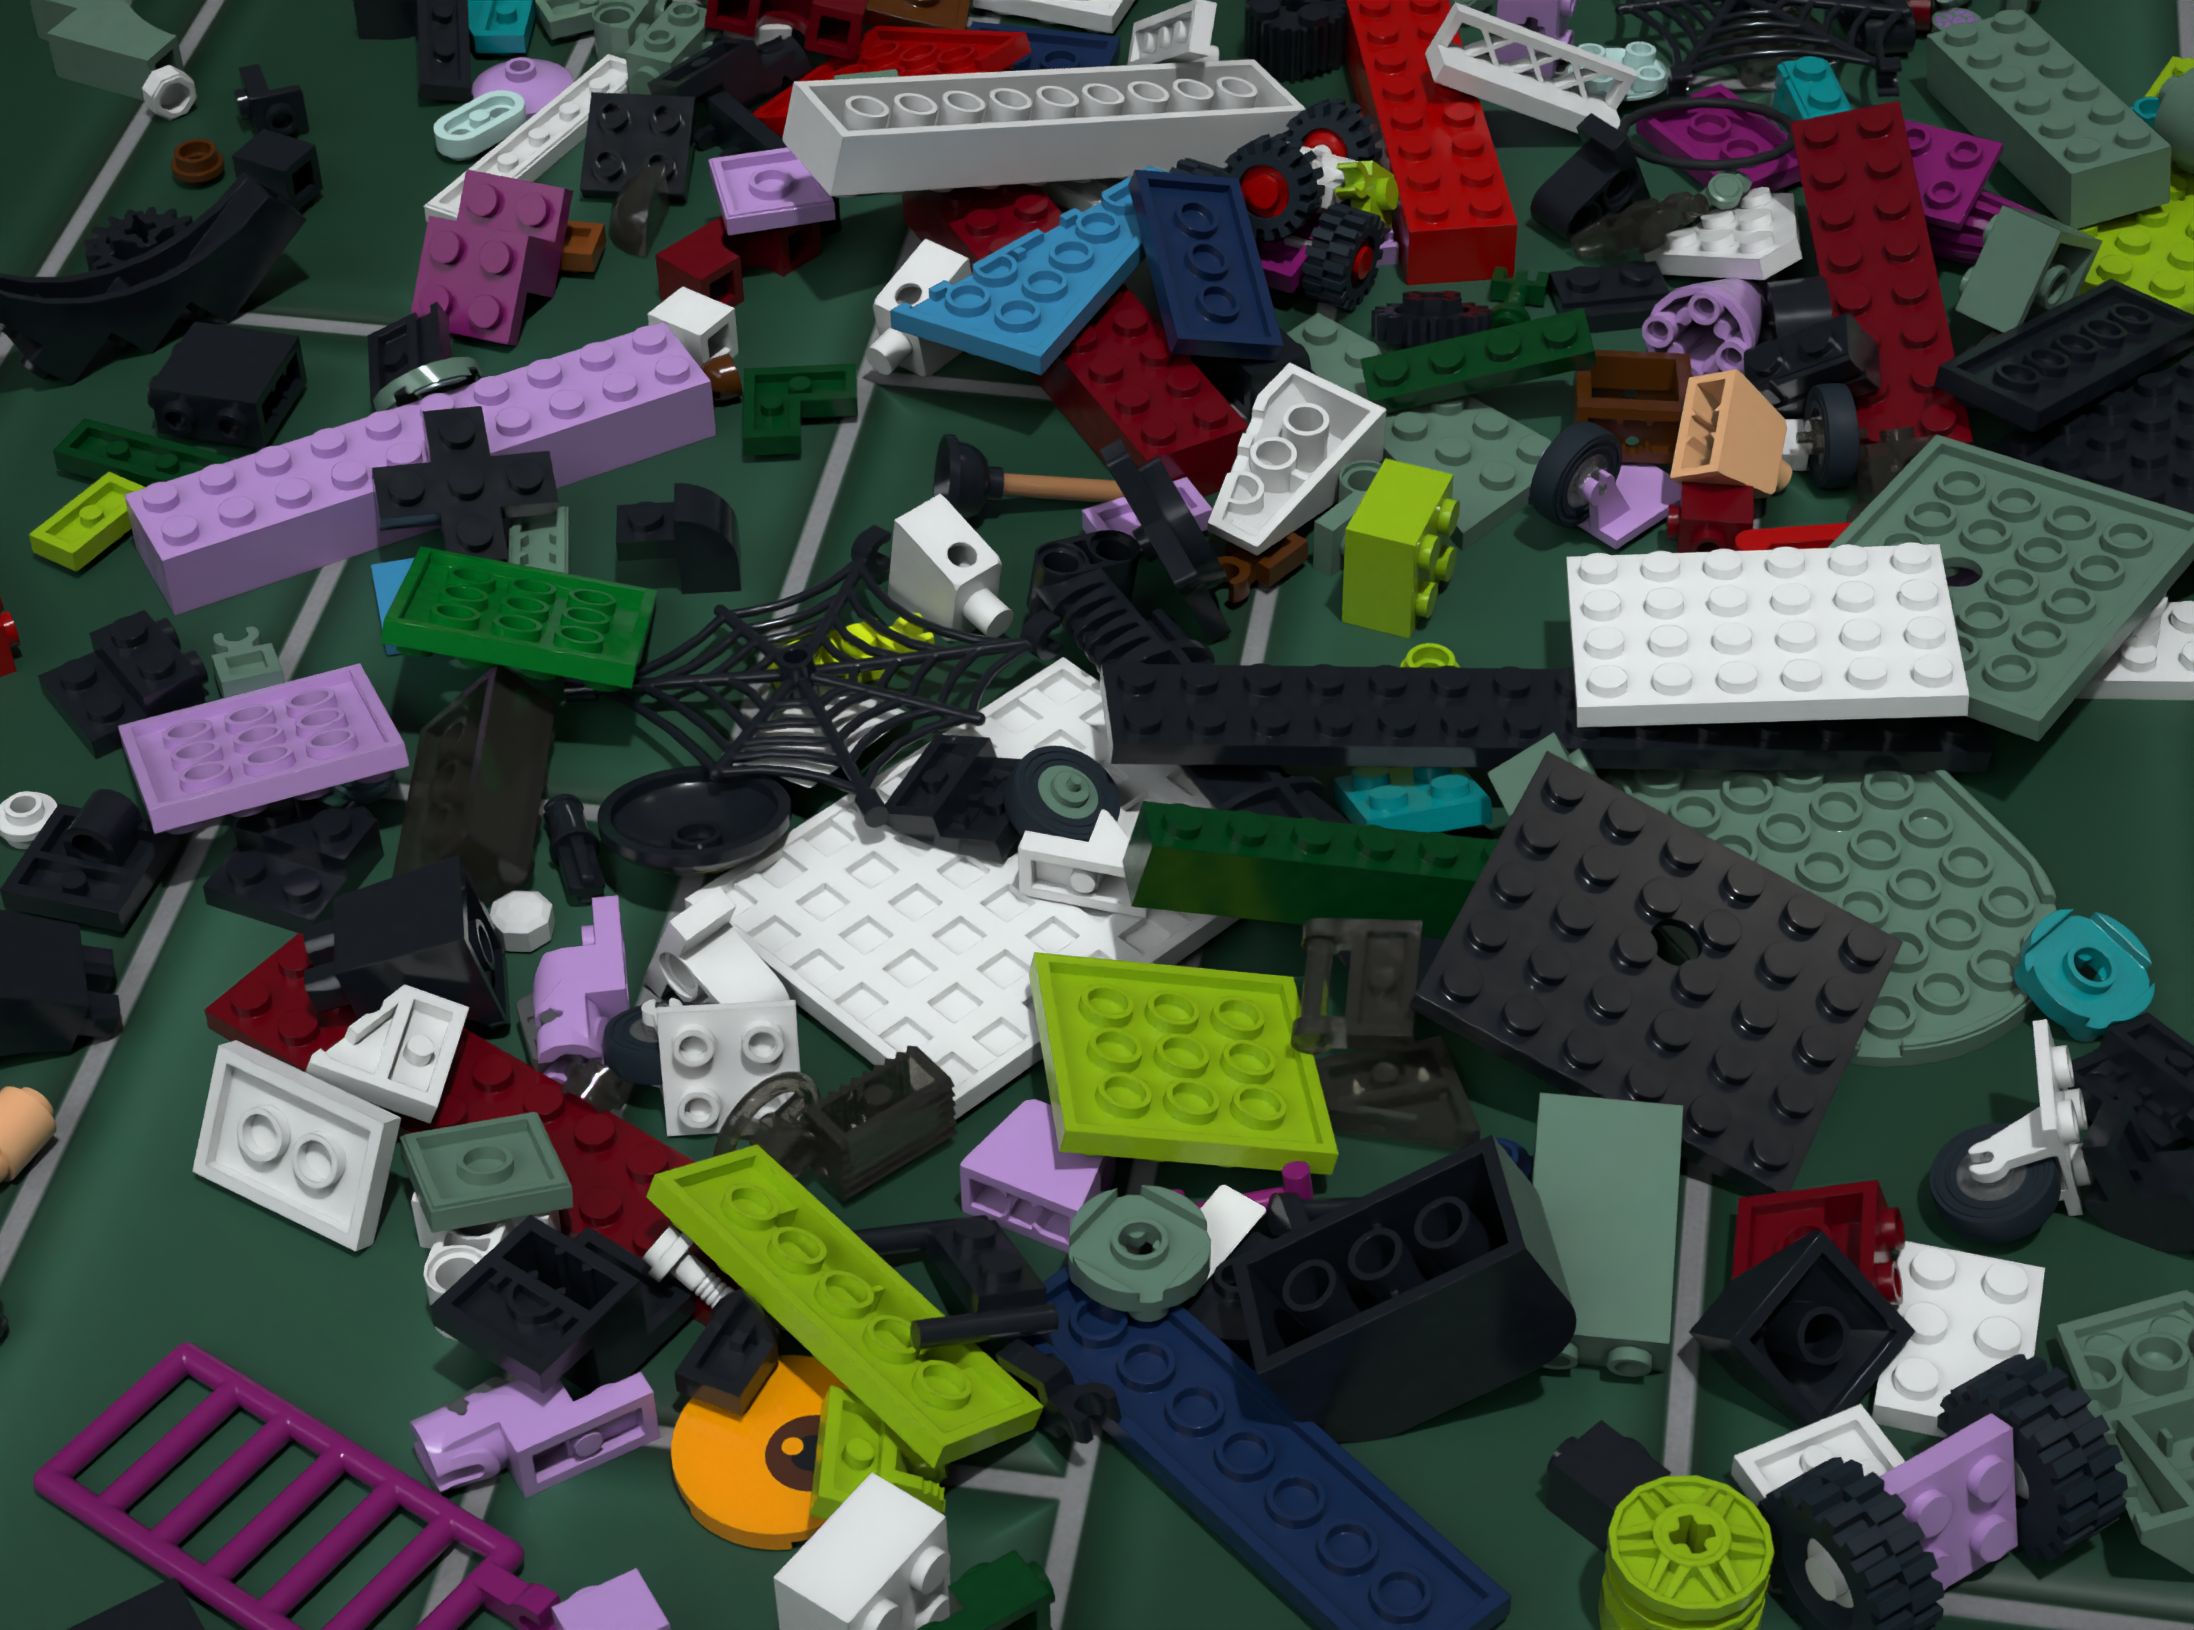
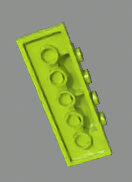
M758 1144L654 1174L646 1197L671 1220L676 1228L684 1232L724 1273L729 1275L750 1294L769 1316L777 1320L811 1352L818 1362L827 1367L861 1400L864 1406L882 1419L910 1446L915 1454L923 1458L933 1469L1035 1428L1044 1406L975 1343L922 1350L914 1348L910 1334L912 1321L944 1317L945 1315Z

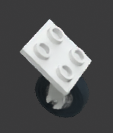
M675 998L665 1002H656L655 999H651L643 1005L621 1012L607 1023L604 1029L603 1046L608 1069L615 1076L625 1081L660 1088L664 1099L667 1136L804 1128L796 1000L701 1005L682 1002Z
M2047 1019L2033 1021L2040 1107L2012 1124H1985L1958 1134L1944 1145L1933 1161L1930 1171V1192L1935 1208L1944 1223L1954 1233L1970 1241L1996 1244L2010 1242L2027 1236L2041 1227L2051 1217L2058 1202L2064 1200L2069 1216L2083 1215L2081 1186L2092 1185L2093 1183L2092 1172L2087 1168L2081 1150L2083 1143L2077 1144L2080 1140L2079 1131L2087 1130L2085 1105L2080 1088L2068 1090V1087H2074V1074L2067 1045L2055 1047Z

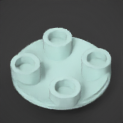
M1632 42L1626 48H1604L1593 43L1578 46L1580 49L1634 68L1637 78L1622 101L1650 98L1667 88L1668 68L1656 58V47L1650 43ZM1571 64L1568 68V73L1573 72ZM1603 75L1584 82L1586 92L1605 98L1616 79Z

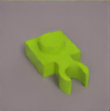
M1373 160L1338 163L1336 169L1343 172L1345 186L1344 188H1335L1336 196L1341 200L1351 199L1350 207L1379 215L1381 217L1380 220L1384 222V228H1392V210L1396 209L1399 200V191L1394 174Z

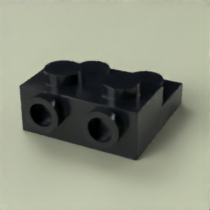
M145 610L122 617L112 624L89 633L94 652L78 659L67 661L57 668L38 675L43 695L95 759L123 748L118 729L119 725L206 703L202 685L208 683V674L200 656L193 649L181 653L180 641L171 622L167 618L154 621Z
M291 797L268 803V808L258 814L240 817L233 826L237 846L203 885L207 905L303 935L304 927L334 918V898L357 890L384 857L378 820L374 818L365 806L357 802H346L340 808L320 802L318 798L298 800Z

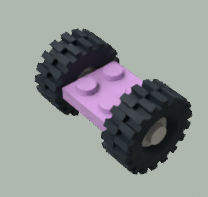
M2019 1354L1998 1363L1952 1389L1951 1393L1943 1398L1940 1406L1945 1411L1937 1415V1428L1948 1436L1939 1440V1443L1885 1474L1878 1476L1875 1472H1871L1864 1476L1861 1463L1852 1459L1844 1463L1842 1457H1834L1766 1494V1497L1759 1501L1757 1509L1769 1524L1774 1557L1769 1581L1772 1588H1781L1787 1599L1782 1606L1790 1618L1797 1615L1804 1623L1802 1630L1936 1629L1935 1623L1942 1619L1944 1611L1936 1601L1942 1599L1944 1591L1955 1582L1989 1562L2000 1559L2010 1550L2016 1554L2025 1550L2027 1558L2037 1562L2046 1558L2047 1562L2056 1559L2119 1520L2117 1515L2125 1511L2127 1500L2120 1495V1493L2128 1489L2127 1475L2115 1468V1465L2123 1461L2118 1445L2108 1444L2104 1433L2110 1430L2104 1417L2101 1414L2094 1418L2087 1408V1405L2091 1402L2090 1397L2081 1387L2072 1391L2068 1387L2069 1375L2060 1368L2056 1367L2048 1372L2045 1359L2033 1356L2027 1360L2025 1354Z

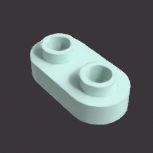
M491 91L442 116L434 124L437 150L442 155L456 161L473 159L480 152L506 139L527 121L524 98L513 91Z

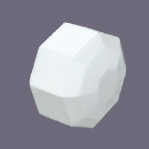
M171 65L152 71L142 87L145 105L155 114L169 121L187 114L197 98L194 80L185 72Z
M513 890L492 904L490 917L505 951L532 952L551 941L555 926L553 905L538 891Z

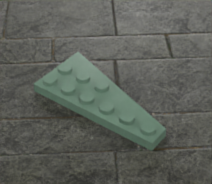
M1320 313L1315 314L1287 333L1296 343H1300L1306 349L1311 362L1310 373L1369 400L1360 359L1389 353L1388 350ZM1464 395L1386 413L1383 459L1380 463L1382 464L1385 458L1454 474L1452 499L1460 502V511L1451 540L1463 551L1531 503L1529 491L1532 478L1543 452L1548 448L1552 440L1472 396Z

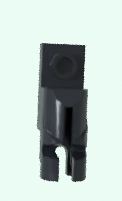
M780 35L771 41L757 46L754 40L724 37L649 81L647 85L651 95L695 97L697 104L703 102L708 113L707 98L726 91L752 113L783 92L782 87H790L794 82L810 73L812 68L803 48L791 36L783 40Z

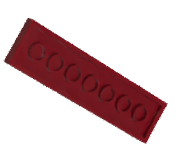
M1900 101L1790 122L1819 275L1825 277L1832 316L1834 318L1849 313L1860 324L1861 330H1865L1877 342L1879 349L1880 389L1860 397H1853L1859 428L1858 477L1905 468L1936 434L1973 445L1966 406L1956 402L1952 394L1934 386L1939 365L1955 358Z

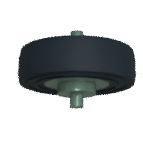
M1044 746L1032 750L1017 763L1007 780L1004 790V806L1007 816L1013 827L1022 837L1026 830L1089 842L1102 809L1108 811L1116 822L1120 814L1119 792L1109 773L1090 756L1069 747Z

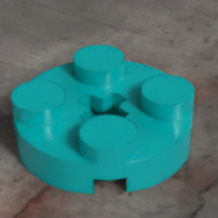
M2060 909L2045 916L2024 941L2021 947L2020 962L2014 969V979L2020 990L2028 993L2035 1005L2046 1016L2063 1026L2071 1037L2082 1042H2093L2101 1035H2105L2107 1028L2137 1018L2148 1007L2154 996L2155 983L2149 987L2150 980L2146 972L2152 963L2141 941L2119 921L2098 912H2094L2090 919L2079 915L2069 916L2074 909ZM2086 965L2092 967L2097 973L2093 981L2083 977L2075 966L2078 968H2083Z

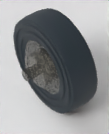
M1828 383L1813 386L1809 391L1806 402L1804 432H1796V443H1805L1806 451L1809 454V470L1817 487L1840 488L1852 484L1857 471L1859 440L1867 439L1866 428H1858L1854 400L1847 385Z

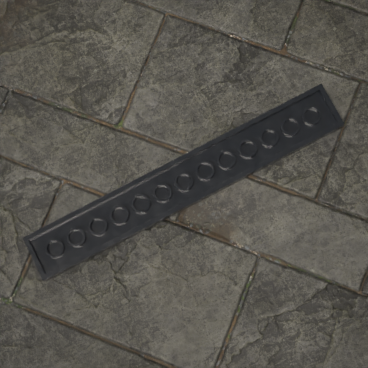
M1129 662L1126 664H1101L1099 682L1111 764L1498 767L1553 732L1569 754L1580 748L1593 768L1945 770L1948 772H1987L1992 755V750L1980 721L1967 716L1577 727L1573 667L1563 669H1521L1513 666L1502 668H1458L1455 666L1427 668L1396 667L1392 665L1345 667L1329 664L1315 666H1272L1264 663L1253 665H1209L1206 663L1179 665Z

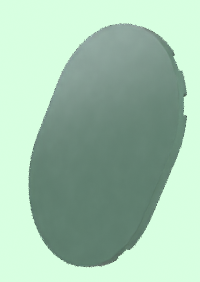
M1611 769L1608 775L1601 779L1903 941L1848 1064L1875 1067L1913 1066L1959 1057L1981 1049L2002 1038L2019 1026L2037 1007L2028 993L2020 990L2016 985L2014 969L2020 962L2021 947L2026 938L2045 916L2057 911L2055 891L2046 873L2034 856L1947 771ZM1660 926L1651 931V934L1657 941L1658 949L1673 965L1681 966L1687 960L1697 959V946L1691 936L1682 929L1674 926Z

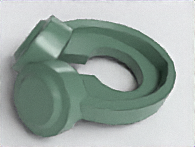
M1737 169L1719 171L1709 181L1708 186L1677 211L1670 220L1678 229H1682L1699 216L1711 203L1721 210L1733 209L1739 203L1743 193L1747 194L1753 182L1748 175Z

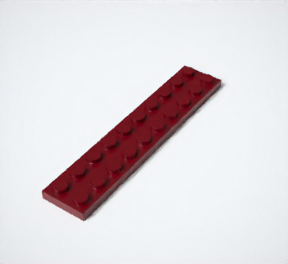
M300 933L204 1009L208 1027L230 1041L237 1040L303 1072L306 1071L312 1054L320 1048L326 1052L342 1040L348 1027L356 1022L358 1018L351 1005L321 1014L317 1013L304 987V970L313 968L314 965L307 954L304 935ZM465 1028L462 1029L442 1095L431 1123L378 1106L401 1117L396 1139L399 1143L400 1136H404V1134L537 1112L572 1185L573 1208L558 1210L562 1234L574 1240L586 1227H590L642 1258L669 1226H672L680 1234L683 1233L646 1196L654 1174L695 1163L694 1160L545 1074L536 1072L533 1067ZM694 1242L687 1249L710 1269V1273L714 1272L716 1277H720L721 1282H726L727 1286L732 1287L735 1291L743 1289L729 1275L724 1273ZM696 1295L697 1300L694 1302L695 1312L690 1317L707 1326L711 1320V1305H707L706 1300L703 1301L700 1299V1296Z

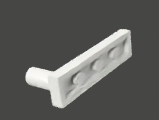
M1192 0L1135 22L1127 65L1218 61L1219 48L1210 45L1217 3L1206 0Z

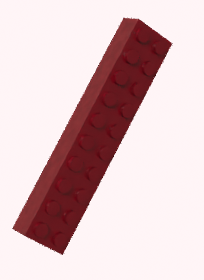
M1027 184L1000 185L996 189L980 187L953 188L949 192H936L932 190L905 191L902 194L903 220L920 241L930 240L969 258L972 274V264L1035 229H1039L1044 233L1059 226V216L1063 214L1039 186ZM1124 283L1042 375L1029 372L1104 464L1106 461L1100 449L1121 438L1136 466L1158 455L1173 481L1187 477L1203 497L1220 492L1227 473L1231 472L1237 457L1241 436L1243 433H1246L1249 426L1187 355L1171 354L1164 328Z

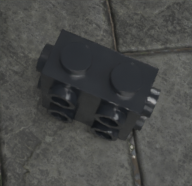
M194 321L182 340L174 345L171 356L159 374L151 379L148 386L147 400L149 407L154 409L158 432L189 439L237 444L243 447L265 448L307 383L299 336Z

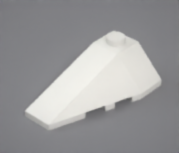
M1289 362L1257 395L1252 408L1251 421L1246 433H1243L1241 436L1237 457L1231 472L1227 473L1208 520L1207 531L1258 556L1338 502L1339 474L1345 465L1359 460L1380 462L1383 459L1387 409Z

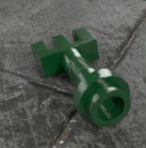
M1496 266L1491 279L1490 300L1504 301V303L1496 305L1492 309V329L1530 321V316L1524 309L1525 304L1544 306L1549 288L1550 273L1538 272L1535 282L1528 281V270L1517 269L1515 278L1510 279L1507 278L1506 267Z

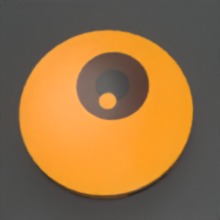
M799 1355L779 1356L778 1362L742 1416L693 1397L682 1410L675 1425L671 1441L674 1478L683 1499L690 1507L691 1515L702 1526L717 1536L750 1548L792 1549V1542L810 1539L827 1521L809 1515L821 1405L830 1385L850 1389L814 1357Z

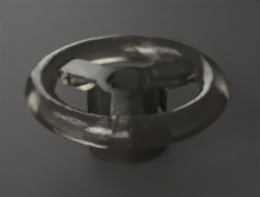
M788 1071L772 1075L757 1084L742 1097L729 1113L717 1136L713 1157L735 1151L738 1140L749 1141L750 1146L758 1144L794 1178L800 1176L811 1165L819 1149V1138L815 1133L822 1113V1097L817 1083L804 1073ZM788 1092H795L775 1112L767 1113L760 1119L753 1118L772 1099Z

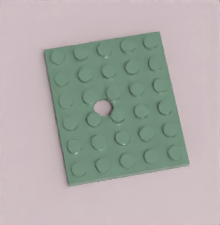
M1936 434L1828 548H1836L1847 544L1860 547L1898 546L1908 542L1923 545L1940 544L1946 577L1958 574L1962 567L1971 569L1979 574L1980 579L1974 584L1962 587L1948 586L1969 691L1967 717L2007 730L2013 734L2039 741L2194 560V514Z

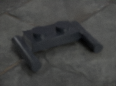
M986 1215L852 1230L879 1256L927 1250L931 1260L970 1312L968 1314L913 1320L910 1334L912 1344L916 1350L1052 1333L1058 1330L1059 1318L1056 1306L1053 1303H1046L1047 1287L996 1220L989 1221Z

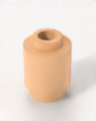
M7 1086L0 1091V1183L2 1181H12L52 1138L57 1130L55 1120L52 1117L54 1114L52 1105L41 1093L29 1087L19 1089Z

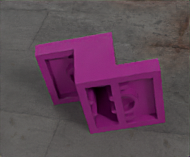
M466 169L457 221L434 216L428 217L410 314L416 312L419 317H423L430 313V305L438 302L449 317L450 333L517 346L527 293L554 297L573 191L566 188Z

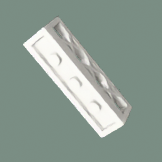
M1457 2L1454 3L1425 52L1434 82L1577 134L1579 133L1576 127L1590 113L1618 129L1621 121L1616 109L1637 78L1636 72L1632 67ZM1462 23L1481 29L1484 39L1466 46L1451 42ZM1516 42L1525 45L1529 56L1507 63L1497 59L1494 50ZM1558 59L1571 62L1573 72L1555 79L1542 76L1539 68L1541 65ZM1603 75L1616 79L1605 98L1586 92L1584 82Z

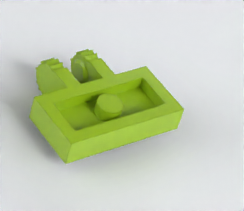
M830 1385L821 1405L809 1515L828 1520L872 1472L936 1511L945 1513V1488H941L939 1482L947 1478L948 1464L933 1469L923 1458L915 1454L910 1446L882 1419L864 1406L851 1390Z

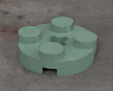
M1141 1185L1140 1195H1125L1118 1198L1117 1188L1105 1191L1087 1201L1075 1214L1070 1224L1069 1277L1072 1283L1096 1302L1115 1310L1128 1312L1136 1320L1153 1322L1162 1319L1167 1315L1170 1307L1179 1305L1192 1297L1208 1278L1211 1261V1239L1207 1233V1221L1196 1204L1173 1190L1159 1186ZM1147 1242L1153 1244V1252L1146 1255H1135L1127 1252L1125 1246L1130 1245L1139 1248Z

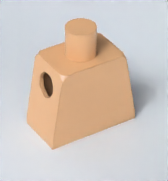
M1737 369L1689 377L1670 479L1681 485L1682 482L1754 486V499L1770 497L1773 493L1783 490L1792 476L1791 466L1782 459L1787 431L1785 418Z

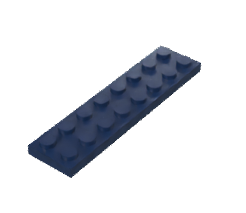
M1069 1265L1043 1281L1047 1287L1046 1303H1053L1058 1312V1330L1052 1333L1006 1338L1010 1343L1019 1338L1045 1355L1047 1353L1056 1355L1068 1367L1075 1385L1102 1383L1111 1387L1116 1394L1122 1418L1113 1422L1104 1415L1096 1414L1090 1417L1321 1630H1490L1510 1615L1511 1595L1313 1421L1301 1422L1260 1379L1251 1366L1180 1304L1170 1307L1167 1315L1160 1320L1153 1322L1136 1320L1128 1312L1106 1307L1090 1298L1072 1283L1069 1277Z

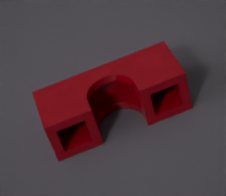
M708 0L704 26L754 37L760 26L783 24L791 26L805 35L804 49L854 60L863 33L869 0Z
M721 215L655 254L660 299L665 301L683 286L734 308L744 301L741 269L762 267L784 277L821 255L820 222L728 235Z

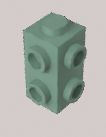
M673 1L625 52L630 94L651 95L647 85L649 81L724 38L720 29L704 26L706 8L698 7L690 2Z

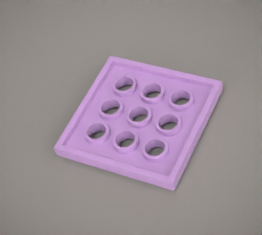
M360 663L118 726L123 748L154 834L167 831L170 834L188 833L202 827L205 820L227 814H231L234 817L252 816L267 809L268 803L291 797L298 800L316 799L328 794L332 786L355 780L360 783L383 781L394 774V770L410 766L404 741Z

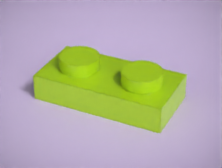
M106 473L29 534L33 553L76 572L79 571L132 528L124 495L145 489L146 487L114 473Z

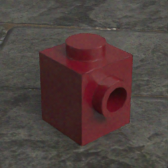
M1682 482L1680 505H1668L1666 540L1677 541L1676 553L1711 552L1716 549L1734 550L1737 534L1753 529L1754 486Z

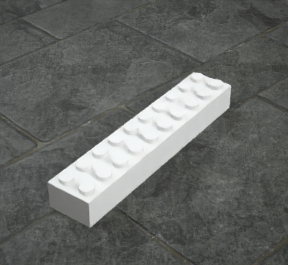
M1254 59L796 81L793 83L782 141L830 196L850 199L854 198L857 194L884 193L897 196L904 194L905 191L918 190L949 192L953 188L963 187L996 189L1000 185L1009 184L1042 186L1046 182L1069 180L1077 183H1088L1092 179L1115 177L1125 180L1132 176L1135 170H1143L1148 166L1169 172L1172 167L1177 168V162L1180 159L1185 160V158L1225 168L1228 166L1225 163L1226 159L1238 151V148L1262 135L1270 134L1271 138L1278 133H1284L1289 130L1286 127L1287 123L1306 108Z

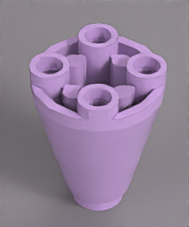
M1737 278L1696 283L1674 289L1654 306L1650 316L1642 326V335L1647 351L1690 354L1692 377L1737 369L1744 375V352L1757 346L1764 317L1765 300L1763 292L1753 281Z

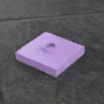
M788 147L717 157L708 160L711 181L728 235L835 220V205L832 196L825 191Z

